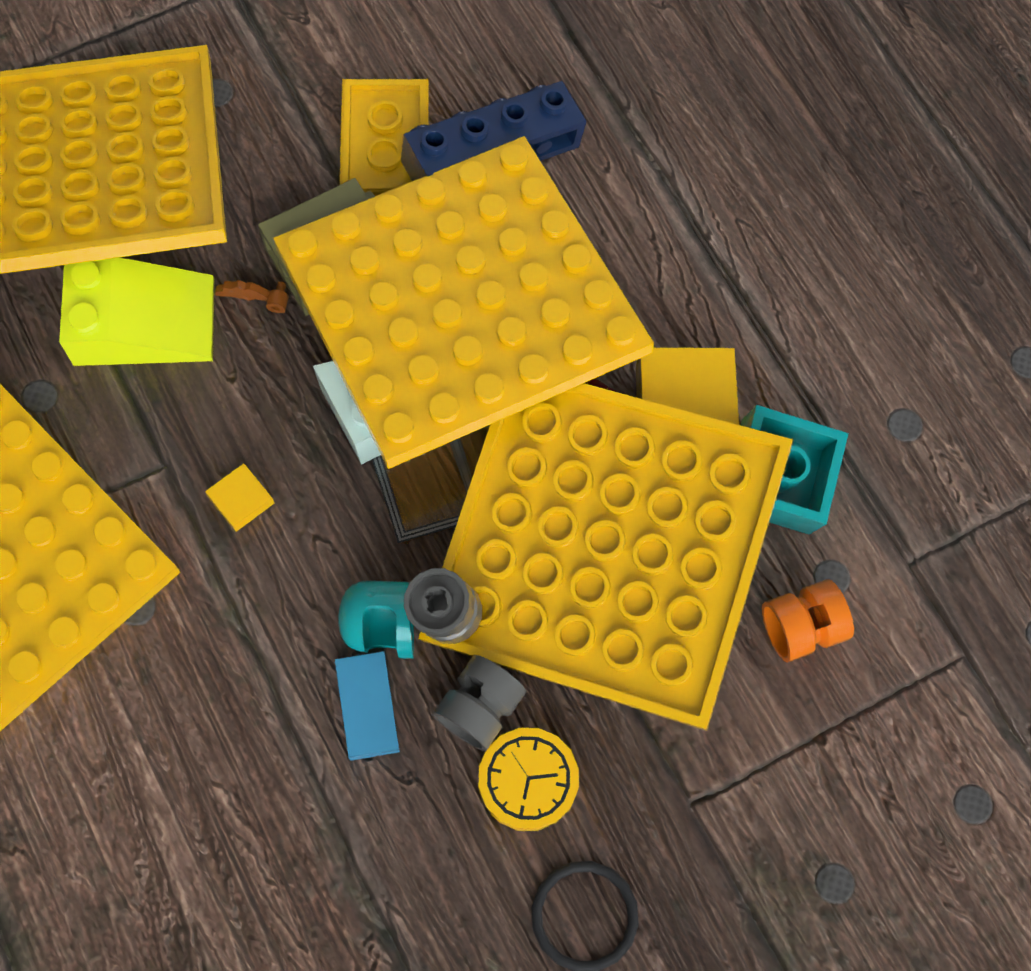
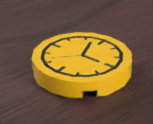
M517 728L500 735L489 746L479 765L478 790L485 807L499 823L517 831H539L557 823L571 809L579 789V768L571 749L558 736L540 728Z

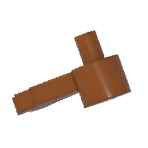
M241 280L235 282L224 281V284L216 287L214 293L216 296L234 297L249 301L255 299L267 302L266 308L274 313H285L289 300V295L285 293L286 283L278 282L276 290L269 291L253 282L246 283Z

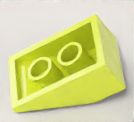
M120 257L64 265L59 342L73 366L213 361L214 276Z

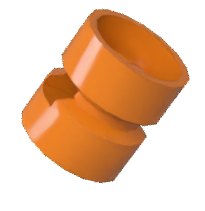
M830 579L803 587L800 590L799 597L792 593H787L765 601L762 604V616L768 637L779 657L787 663L812 654L815 651L816 644L823 648H828L850 640L854 635L853 619L849 606L839 587Z

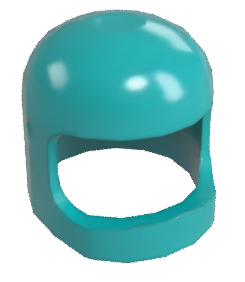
M360 581L352 584L344 593L338 612L339 631L344 643L356 651L366 653L373 648H395L400 659H414V625L408 620L404 609V594L410 582Z

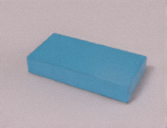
M384 651L335 659L349 760L400 752Z

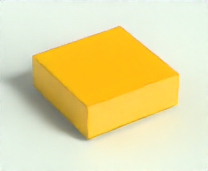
M244 463L205 491L207 497L235 532L275 504L271 495Z

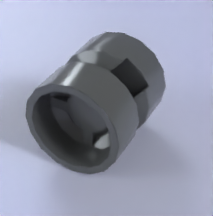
M431 568L419 573L409 583L404 594V609L408 620L418 630L443 644H457L467 640L477 630L482 620V604L478 594L459 575L445 568Z
M473 655L457 678L460 685L459 690L449 689L433 712V716L461 740L479 750L487 751L502 729L499 718L501 716H510L527 691L506 670L482 656Z

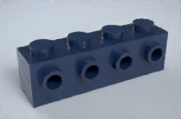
M563 81L547 86L539 85L527 93L509 99L500 98L488 106L470 112H458L451 118L432 125L415 127L403 135L401 162L411 180L414 181L424 176H431L434 172L523 136L526 137L537 157L542 161L579 148L587 121Z

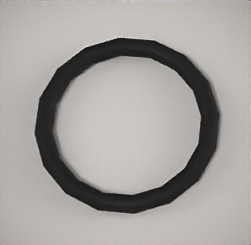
M593 861L570 862L552 871L538 887L531 907L532 930L541 950L557 965L573 971H601L617 963L632 946L639 925L637 901L629 884L612 868ZM592 872L606 877L620 890L627 905L628 924L623 940L612 953L598 960L578 961L563 955L550 943L543 928L542 908L547 893L558 880L572 873Z

